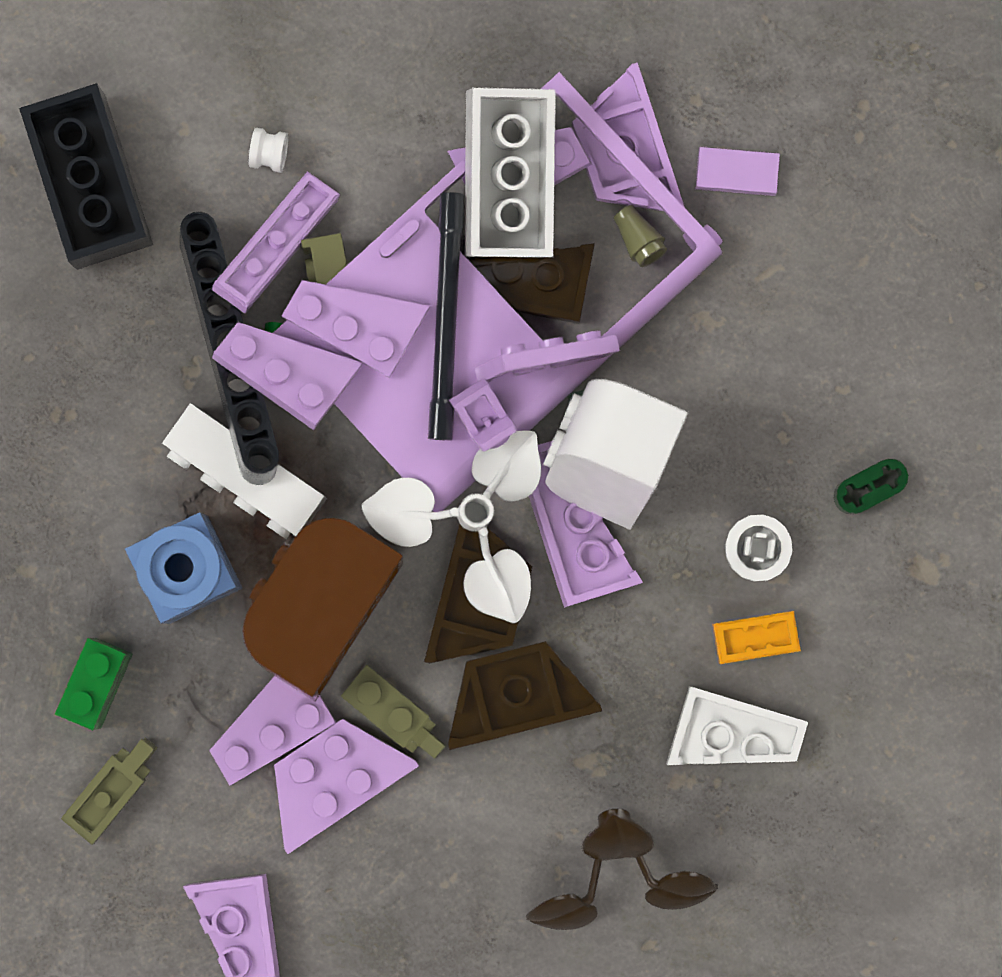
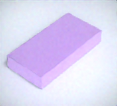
M700 147L698 150L695 189L775 196L777 194L780 154Z

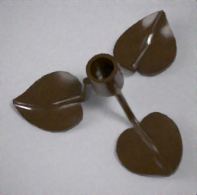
M609 809L599 814V827L592 831L582 843L583 852L594 859L587 894L583 898L575 894H565L548 899L531 910L526 915V920L555 930L578 929L591 923L597 917V908L591 905V903H593L602 860L622 859L625 857L636 858L647 885L652 888L645 893V899L649 904L661 909L677 910L699 904L718 889V884H714L709 877L691 871L671 873L661 878L660 881L653 878L643 857L654 847L652 836L643 827L631 820L630 813L627 810Z

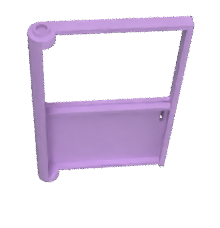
M558 72L541 89L555 90V95L563 101L684 232L683 238L693 250L690 256L602 336L616 335L620 348L722 254L719 245L723 241L712 227L707 224L702 227L575 88ZM465 158L326 284L430 306L391 377L388 378L362 363L360 370L334 404L402 478L418 479L430 488L435 499L433 512L443 511L476 481L471 470L474 456L480 449L470 436L455 409L452 441L428 439L429 405L432 399L440 232L439 228L426 215L425 211L440 198V193L447 192L465 175ZM461 252L459 259L453 397L477 383L475 368L500 356L501 348L525 344L526 350L538 349V342L543 341ZM288 320L273 332V334L359 361ZM613 354L604 358L557 368H551L550 364L545 365L546 368L519 376H514L513 371H510L492 379L493 381L488 382L507 416L515 424L517 431H530Z

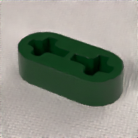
M885 459L860 471L837 485L834 491L835 505L845 514L854 515L883 502L906 487L909 476L907 468L896 459ZM886 467L888 471H897L899 477L894 479L895 487L893 489L889 484H884L878 488L873 484L872 481L884 475L881 468ZM848 485L853 490L866 485L869 490L868 493L858 499L860 503L858 507L853 502L846 504L843 500V497L848 494L846 489Z

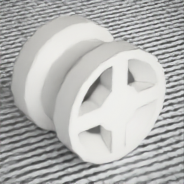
M256 127L250 144L249 167L258 169L261 166H268L273 172L282 173L287 155L288 133L278 132L273 135L266 133L263 128Z

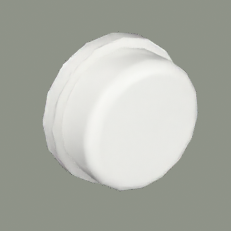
M750 515L738 521L729 531L725 542L726 558L731 568L742 578L751 581H767L780 575L788 566L792 555V540L786 527L775 518L766 515Z

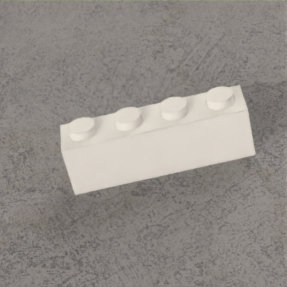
M191 403L162 442V444L171 449L167 455L168 458L186 470L192 464L203 471L204 474L200 478L201 481L219 493L226 487L237 495L233 503L254 516L257 510L271 519L266 526L285 539L291 533L297 536L303 528L309 525L327 500L324 495L279 464L275 477L270 482L264 485H254L247 482L240 472L230 431ZM254 455L248 460L257 469H264L270 465L269 460L262 455Z

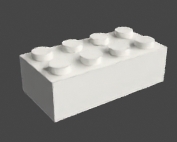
M471 88L466 91L464 256L553 257L554 89Z

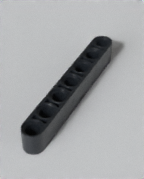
M192 212L182 220L180 225V249L240 472L247 482L254 485H264L275 477L279 462L278 447L263 394L250 385L243 392L232 390L228 383L234 379L241 378L212 359L215 350L237 322L244 323L240 310L212 290L214 282L228 267L217 225L209 214ZM194 231H200L205 233L208 238L203 241H195L188 235ZM203 268H212L218 275L213 278H204L198 272ZM213 305H222L228 309V312L225 315L216 316L210 313L208 308ZM244 417H252L259 422L260 426L254 430H246L239 425L238 421ZM254 455H262L269 460L270 465L264 469H257L248 460Z

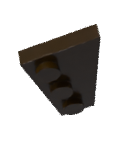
M595 243L563 249L553 248V257H483L468 259L516 312L580 323Z

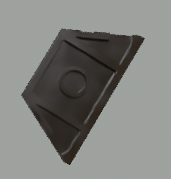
M459 524L424 662L429 664L513 646L518 622L511 623L482 613L467 599L463 585L465 574L473 563L485 561L482 554L478 531L467 530L461 524ZM487 528L489 549L492 557L501 550H512L503 540ZM524 559L531 575L533 566Z
M546 641L466 661L448 742L449 750L602 712V708Z

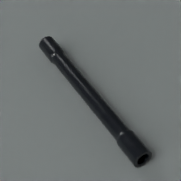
M454 192L440 193V249L432 399L429 405L428 439L452 441L454 408L449 400L453 398L460 239L463 232L465 201L464 194Z

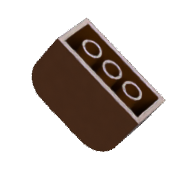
M325 518L314 521L298 533L291 545L283 543L272 560V564L275 565L272 575L268 580L262 577L249 596L253 604L246 614L243 626L246 647L256 662L267 672L315 702L403 566V555L354 524L338 518Z

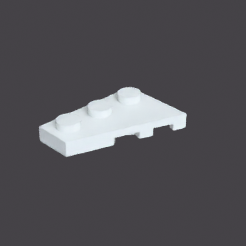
M689 686L666 765L796 762L808 722Z

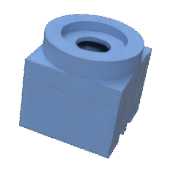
M200 512L173 526L160 529L150 537L125 548L136 571L140 587L148 596L161 624H171L200 608H204L219 599L243 589L209 517Z

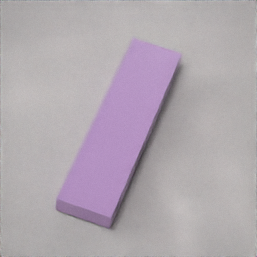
M307 171L214 282L212 290L246 313L302 245L301 240L309 237L336 204L340 194Z

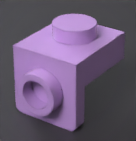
M484 378L449 400L470 436L483 452L490 448L500 447L508 441L510 435L517 431L515 424L507 416L490 385Z

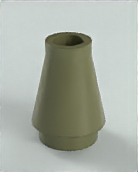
M633 205L623 208L614 216L613 219L618 225L631 261H637L640 267H646L666 253L665 238L637 212Z

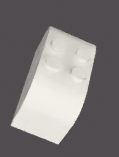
M592 380L588 382L582 397L574 394L560 425V429L566 431V433L558 430L543 464L550 467L545 480L546 485L552 492L567 502L574 503L577 507L593 512L630 530L656 488L687 412L620 383L608 380Z

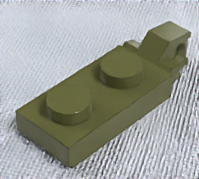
M369 665L363 668L341 695L343 699L402 748L406 747L412 753L420 746L435 759L446 746L430 732L436 725L429 719L430 716Z
M145 737L139 741L130 753L126 749L121 748L117 754L110 757L62 816L61 820L90 844H95L145 783V778L151 770L144 764L158 747Z

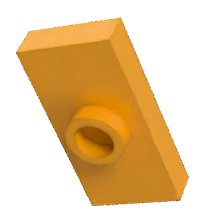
M794 611L712 624L719 664L801 651Z

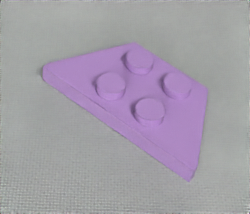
M638 63L631 64L613 85L597 97V100L591 107L684 206ZM576 118L572 122V128L592 165L586 168L596 201L627 206L633 205L634 207L663 211L588 128Z
M343 718L274 764L283 842L286 853H291L419 766L418 762Z

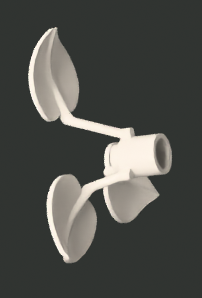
M516 431L500 447L490 448L484 452L481 449L478 450L472 462V475L478 483L488 486L483 495L472 494L466 497L459 508L431 512L435 504L432 491L422 481L409 477L395 479L387 483L362 503V511L370 526L387 541L403 547H413L425 543L432 534L431 520L458 517L459 523L465 529L478 531L485 561H477L468 568L463 583L466 597L482 613L511 623H516L521 619L527 608L531 591V578L528 566L518 553L510 549L501 550L492 557L486 526L491 521L494 513L492 502L489 500L494 491L502 500L514 502L527 498L536 489L541 477V462L538 452L537 434L534 431Z

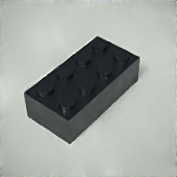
M95 83L19 108L68 262L78 270L152 246L151 235L106 96L99 85Z

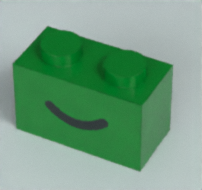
M87 638L55 715L92 731L101 729L133 653L97 638Z

